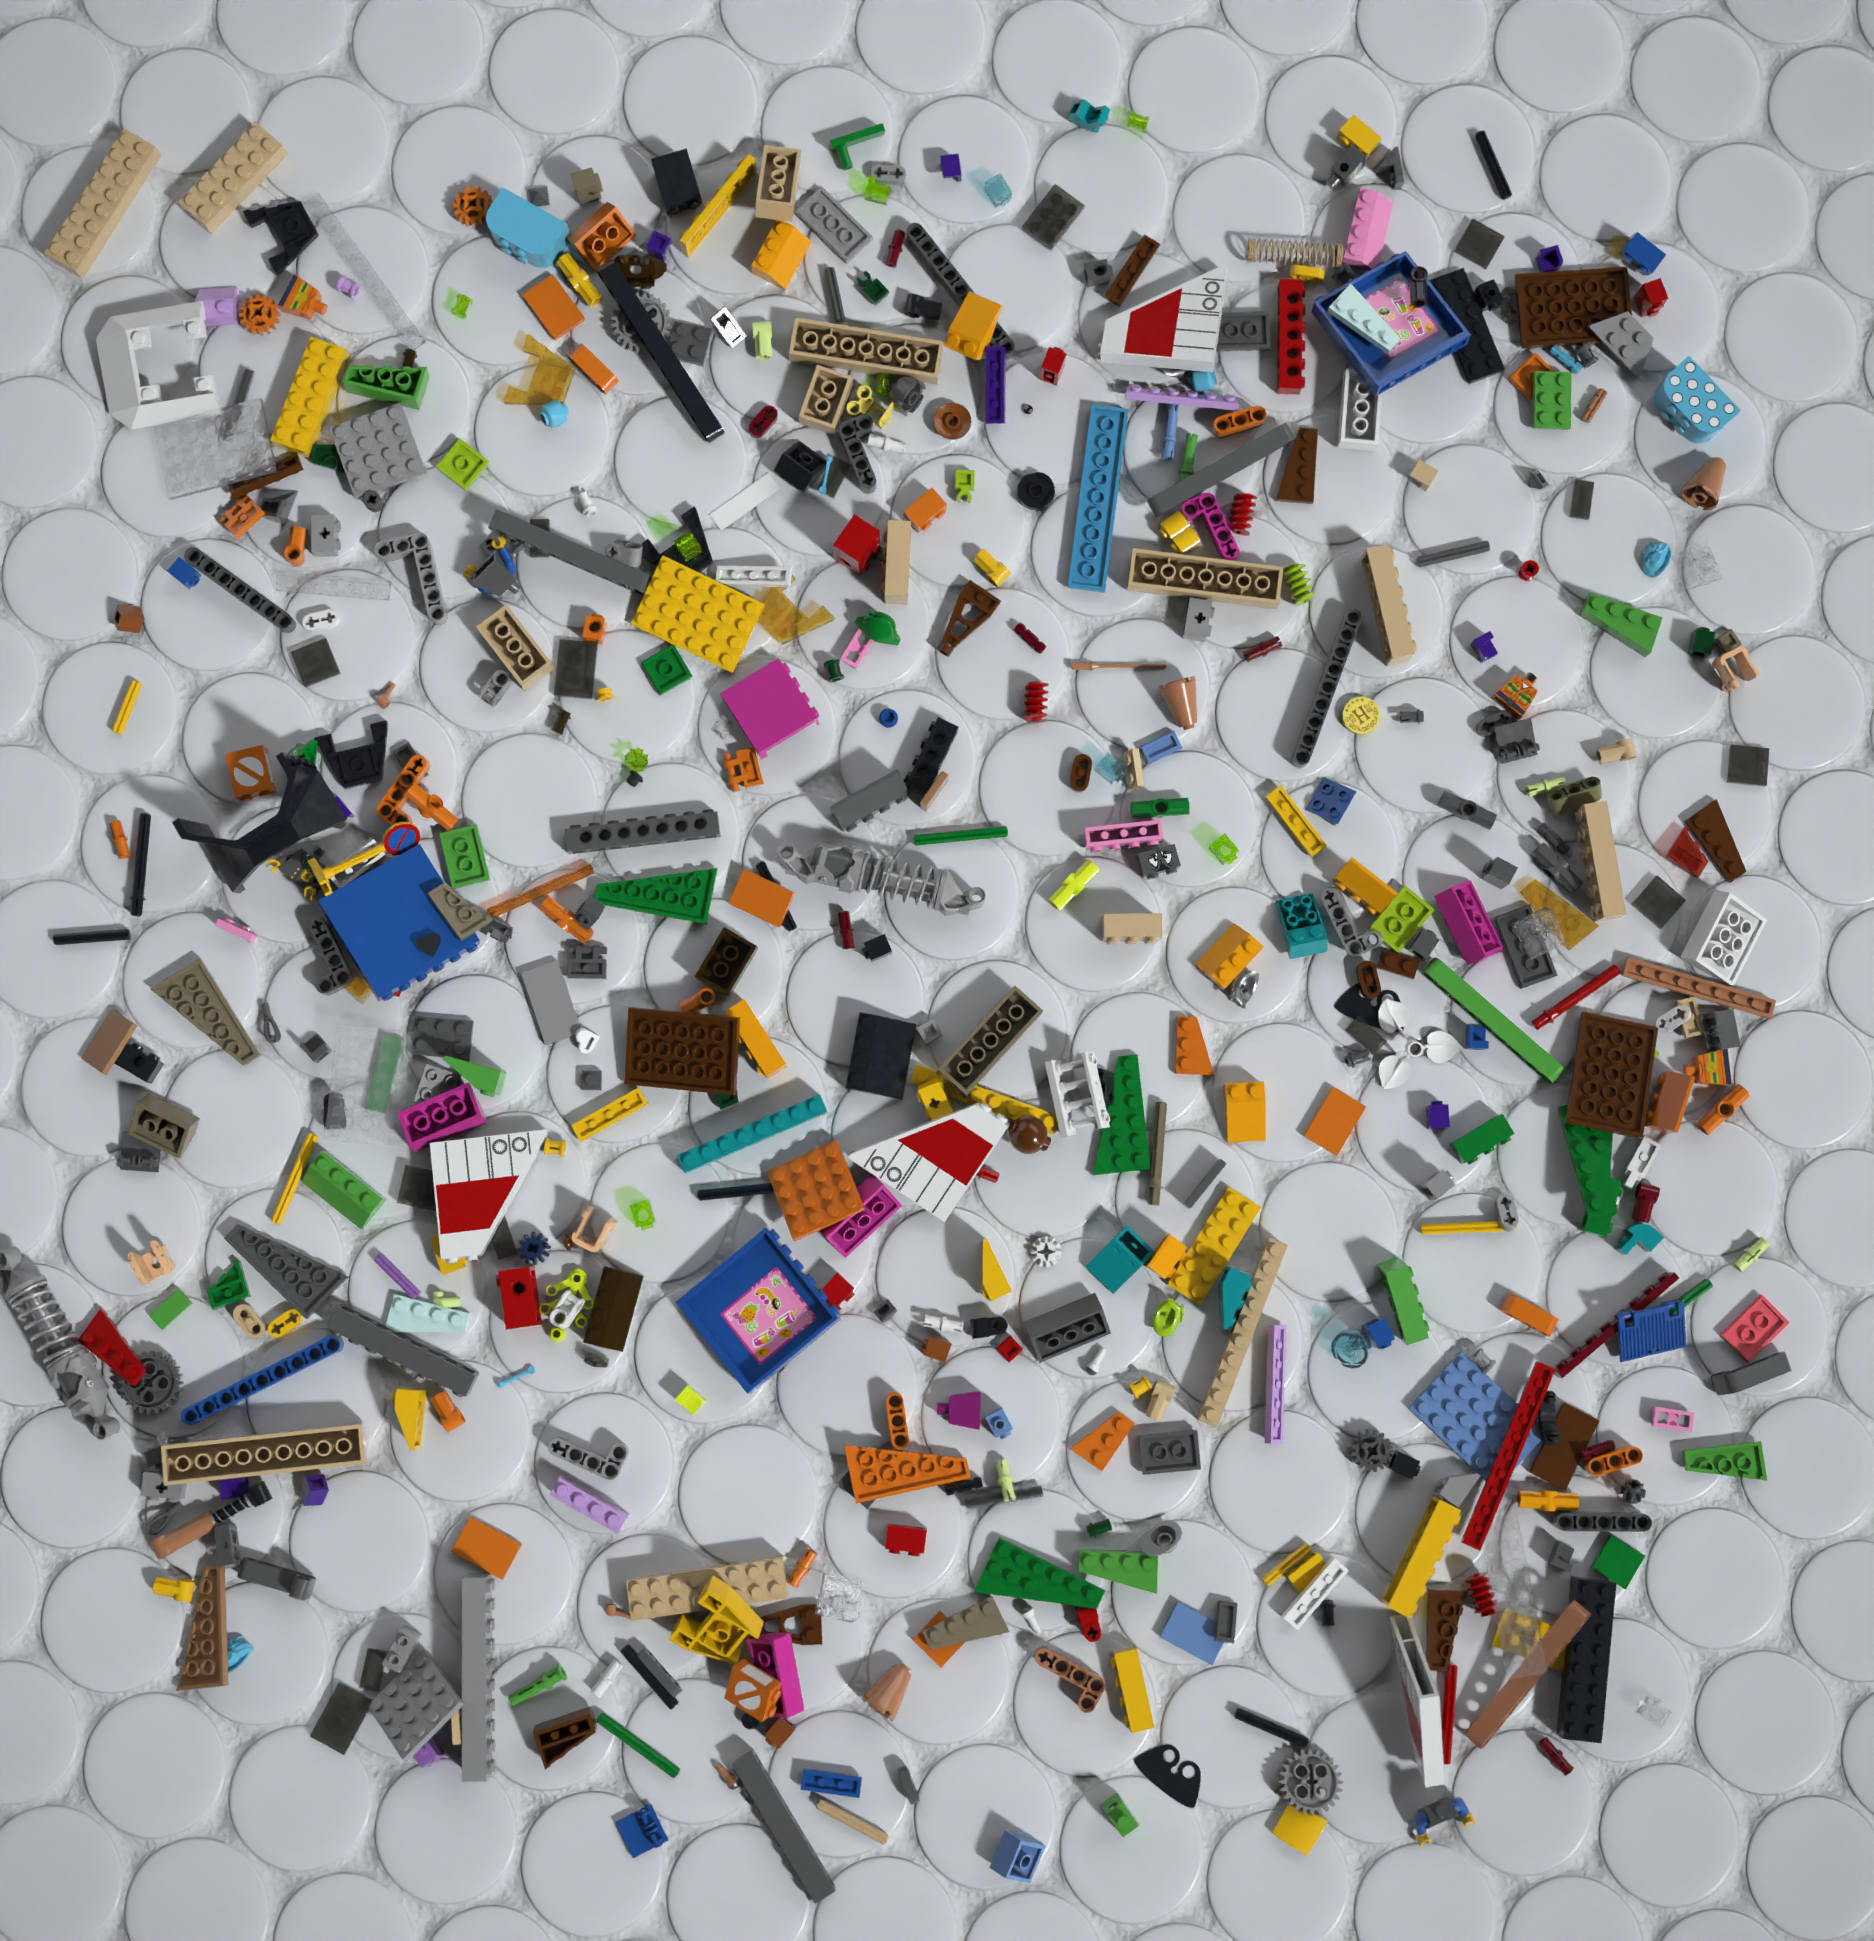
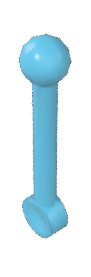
M831 456L825 458L826 467L822 486L819 488L821 494H825L827 491L825 486L829 466L833 460Z
M530 1366L526 1371L504 1381L499 1380L497 1386L502 1388L505 1384L524 1375L533 1374L535 1368Z

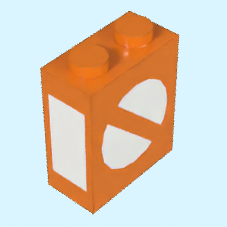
M264 745L225 753L236 799L241 802H249L253 800V797L260 796V798H266L271 796V793L277 792L268 751Z
M742 1659L732 1667L724 1699L760 1722H763L768 1717L771 1718L776 1712L777 1707L775 1705L781 1694L780 1687L782 1682L747 1660Z

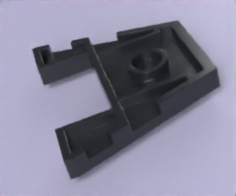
M301 201L279 204L276 207H261L258 210L250 211L249 209L243 211L251 228L270 220L285 248V251L268 259L277 276L319 236Z
M694 506L681 515L691 533L661 554H659L649 539L641 543L643 546L642 556L658 566L663 555L699 573L713 564L697 509Z
M387 720L370 724L373 744L340 752L335 750L332 734L314 737L344 789L383 780L388 734Z

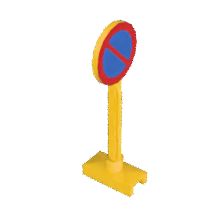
M399 822L387 829L381 844L337 865L322 869L315 858L308 860V863L325 896L333 893L328 879L335 877V874L384 851L392 855H401L417 846L420 841V831L410 822Z

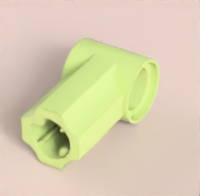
M753 322L756 359L768 360L772 358V322Z

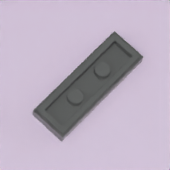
M1222 1159L1216 1162L1183 1203L1184 1206L1192 1208L1225 1167L1226 1162Z

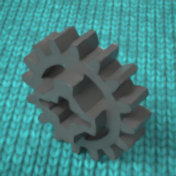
M1366 1429V1434L1358 1432L1360 1437H1353L1356 1443L1350 1444V1447L1354 1448L1350 1455L1355 1456L1352 1461L1354 1463L1359 1462L1358 1468L1360 1469L1365 1466L1366 1472H1369L1370 1468H1372L1373 1472H1377V1467L1383 1470V1463H1390L1387 1457L1393 1456L1391 1453H1388L1389 1450L1393 1449V1446L1387 1445L1390 1439H1383L1385 1434L1381 1432L1377 1435L1378 1431L1375 1429L1372 1433L1369 1429ZM1374 1437L1371 1442L1363 1441L1366 1438ZM1381 1445H1383V1449H1384L1383 1454L1381 1453V1450H1380V1446H1381ZM1359 1447L1362 1449L1361 1458L1359 1455ZM1368 1447H1374L1375 1453L1369 1454ZM1371 1459L1379 1460L1378 1462L1373 1464L1368 1463Z

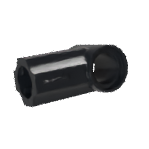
M1421 266L1412 269L1408 280L1410 304L1414 308H1421L1428 303L1426 280L1428 272Z
M908 294L904 315L911 318H919L921 316L940 320L943 303L926 300L917 294Z

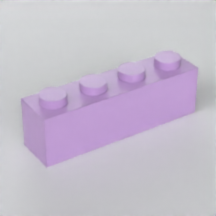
M563 1475L559 1477L549 1494L617 1534L621 1531L630 1515Z

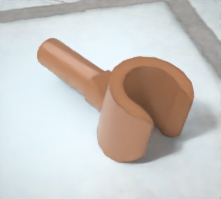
M391 683L387 691L377 699L378 705L382 709L387 708L391 703L387 698L396 686L394 683Z
M606 1604V1614L608 1616H621L631 1619L630 1614L616 1611V1604Z

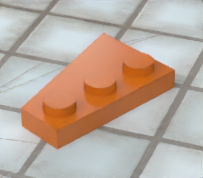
M1177 1016L1175 1074L1214 1076L1197 1017Z

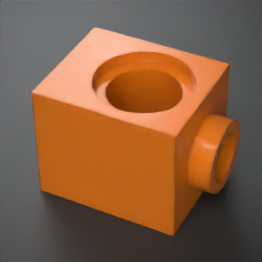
M586 615L582 635L584 641L603 645L607 621L602 615ZM594 624L600 625L599 630L596 632L590 631L591 626Z

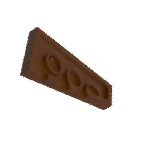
M1299 428L1275 501L1313 504L1318 429Z
M1717 799L1684 821L1729 883L1747 872Z

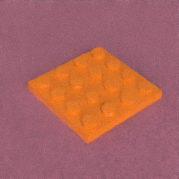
M838 1140L767 1171L794 1241L865 1210Z

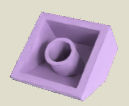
M237 287L199 289L195 302L203 301L206 316L205 326L239 324Z

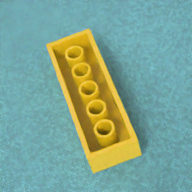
M310 336L270 439L275 447L311 459L313 444H316L350 358L346 348Z
M1432 1496L1381 1603L1408 1618L1410 1615H1414L1418 1607L1416 1603L1419 1596L1422 1597L1427 1588L1425 1584L1428 1578L1431 1579L1435 1573L1434 1565L1436 1561L1441 1560L1444 1554L1442 1549L1445 1543H1449L1453 1533L1451 1530L1461 1519V1510Z

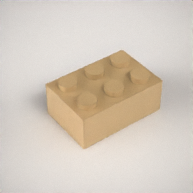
M817 365L798 416L799 424L835 435L853 386V376Z
M1162 913L1104 914L1101 918L1102 941H1106L1108 945L1118 944L1119 941H1125L1126 944H1137L1138 941H1145V944H1156L1162 937Z

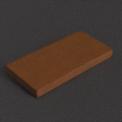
M1563 1402L1555 1418L1560 1433V1441L1555 1446H1548L1543 1442L1529 1472L1566 1491L1581 1460L1579 1451L1587 1448L1599 1420Z

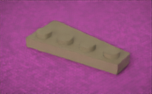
M990 1596L921 1632L929 1649L932 1650L1008 1633L1009 1630L993 1596Z

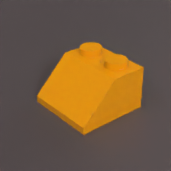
M1166 1234L1156 1248L1155 1253L1145 1264V1267L1162 1279H1166V1277L1171 1278L1176 1271L1174 1266L1177 1261L1182 1262L1187 1255V1252H1185L1187 1247L1171 1234Z

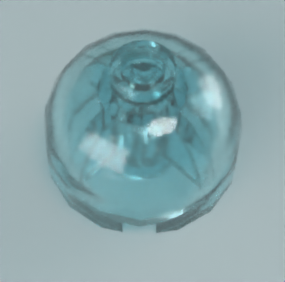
M1344 1329L1335 1336L1331 1343L1333 1357L1336 1360L1339 1359L1342 1362L1341 1365L1347 1368H1359L1368 1360L1371 1354L1372 1345L1370 1339L1360 1329Z

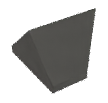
M298 491L274 498H263L260 508L266 514L262 518L286 525Z

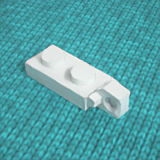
M1643 1136L1625 1168L1624 1175H1626V1178L1622 1184L1629 1189L1633 1187L1635 1181L1639 1183L1641 1179H1644L1662 1145Z

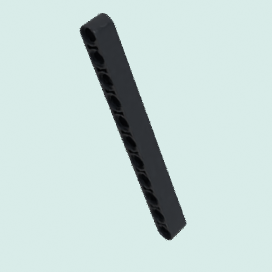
M611 259L597 268L596 271L706 441L711 443L725 434L721 424L614 260Z

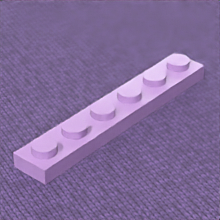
M1140 385L1126 386L1125 399L1238 411L1239 404L1238 398L1229 394L1223 397L1216 396L1215 393L1210 392L1204 395L1191 390L1185 393L1172 388L1167 391L1153 386L1149 387V389L1142 388Z
M1268 1325L1264 1435L1265 1443L1270 1444L1283 1443L1286 1357L1285 1325Z

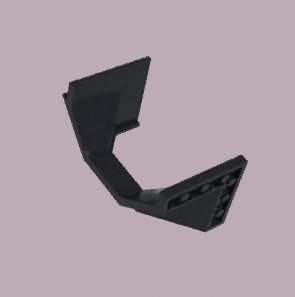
M284 752L276 755L288 779L279 811L274 817L237 840L216 838L207 824L180 818L172 822L181 839L205 844L233 893H241L246 890L243 886L244 882L260 865L301 839L332 827L342 829L347 826L345 822L347 818L312 761Z

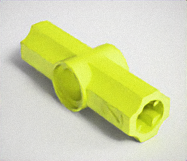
M1087 859L1075 873H1071L1061 884L1062 886L1050 896L1048 901L1057 910L1061 911L1073 897H1077L1087 886L1086 884L1100 871L1099 868Z

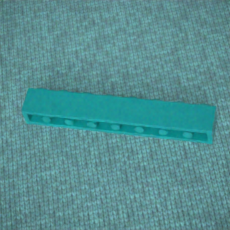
M819 1094L678 1154L677 1157L684 1173L687 1174L825 1115L828 1111Z

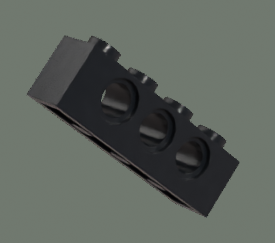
M939 717L936 722L932 721L928 729L931 733L928 739H923L920 746L923 750L920 756L916 755L912 765L914 768L912 773L908 771L904 779L908 790L924 797L935 781L957 735L959 726ZM935 736H941L944 741L941 744H936L933 739ZM927 753H934L936 758L933 761H928L925 755ZM923 769L927 771L928 775L925 778H920L917 772Z

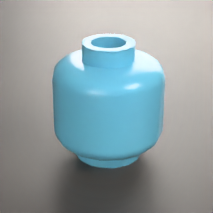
M1213 369V372L1192 371L1191 375L1188 376L1189 386H1193L1196 392L1212 390L1214 384L1217 383L1215 370Z
M558 400L544 404L541 407V412H539L542 423L551 428L567 421V414H569L567 406Z

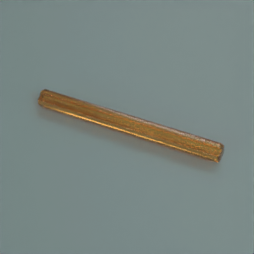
M591 864L582 866L487 908V913L492 915L493 918L592 875L594 874V869Z

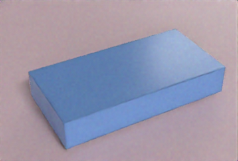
M1174 731L1140 747L1148 765L1182 749Z

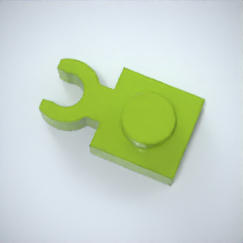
M956 470L955 490H961L957 495L958 503L961 502L962 496H966L968 503H971V494L968 491H974L975 470Z

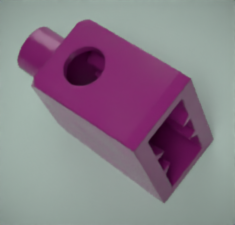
M981 1391L949 1395V1403H937V1415H949V1424L980 1430Z

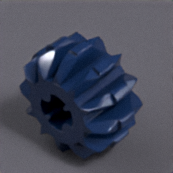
M531 1232V1238L527 1234L524 1235L526 1242L519 1240V1243L524 1246L523 1248H517V1251H524L520 1258L523 1259L527 1256L525 1263L529 1264L532 1260L533 1265H537L538 1259L542 1263L545 1261L542 1255L549 1257L550 1254L545 1252V1249H551L550 1245L545 1246L549 1239L545 1238L541 1241L542 1233H539L536 1238V1233ZM532 1244L538 1245L539 1248H537V1253L530 1251V1248H532L530 1246Z

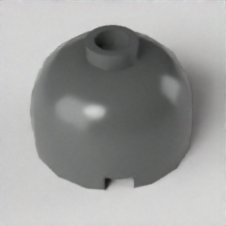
M905 376L893 382L890 387L889 396L890 402L894 403L893 408L905 416L908 415V412H915L924 398L922 389L925 390V384L911 376Z

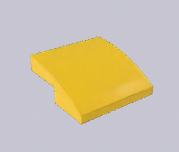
M1295 1804L1287 1806L1272 1834L1304 1855L1309 1856L1328 1821L1315 1812L1313 1816H1310L1309 1810L1304 1815L1302 1814V1808L1294 1811Z

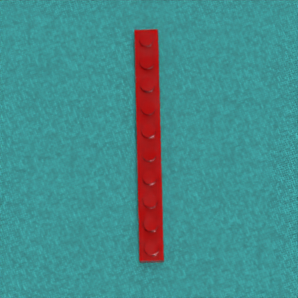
M1538 1361L1535 1362L1461 1543L1479 1551L1481 1550L1556 1369Z

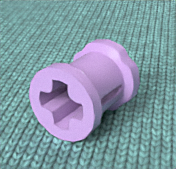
M344 275L339 278L336 285V291H342L350 295L352 299L357 297L361 288L359 283L351 282Z

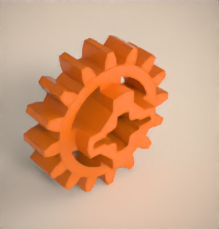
M471 185L470 190L463 187V193L457 192L459 198L454 197V201L457 203L452 205L453 209L456 210L454 212L455 216L459 217L458 219L461 223L465 221L466 226H469L470 223L473 224V227H476V223H480L482 226L483 220H486L487 211L492 204L491 195L488 196L487 190L482 192L481 186H478L477 190L474 189L473 185Z
M257 294L255 299L249 296V302L243 301L245 307H239L243 313L238 314V316L242 319L240 323L242 326H245L244 328L247 332L251 330L253 335L259 332L263 336L264 331L270 334V328L276 330L274 324L280 323L277 317H280L281 313L277 311L279 306L274 304L275 301L272 298L268 300L267 295L261 298Z

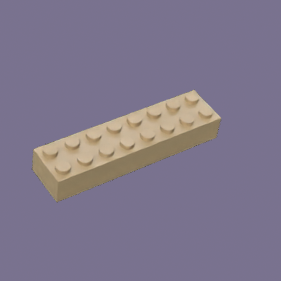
M123 128L44 252L51 262L81 279L84 278L161 157V154L154 145Z
M795 317L789 359L794 362L899 379L911 376L923 383L937 385L944 341Z
M1133 548L1127 591L1182 598L1191 597L1214 602L1277 609L1280 602L1284 567Z
M784 1556L628 1578L626 1586L631 1621L708 1610L698 1604L703 1587L712 1576L728 1584L747 1604L788 1598L789 1592Z

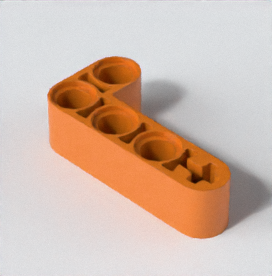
M414 755L409 760L376 808L377 815L390 825L398 823L403 817L406 818V822L413 824L412 818L401 811L409 799L403 794L410 785L405 784V779L408 775H411L413 781L417 785L420 784L425 773L430 769V762L424 756ZM417 761L421 762L423 766L419 767ZM397 791L402 793L399 800L394 799V794ZM385 807H390V808H391L390 814L387 815V816H384V815H383V810H384V808H385Z

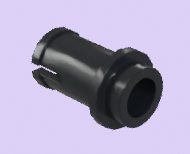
M1323 1600L1320 1604V1608H1322V1625L1333 1626L1335 1625V1604H1333V1600Z

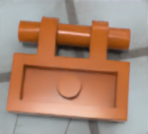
M246 494L242 499L239 498L229 511L226 510L219 521L239 539L266 513Z
M753 747L736 751L737 759L732 760L731 754L723 755L725 761L723 765L724 769H727L728 784L731 786L732 792L740 791L738 783L744 782L745 789L764 784ZM735 766H740L742 775L736 776Z

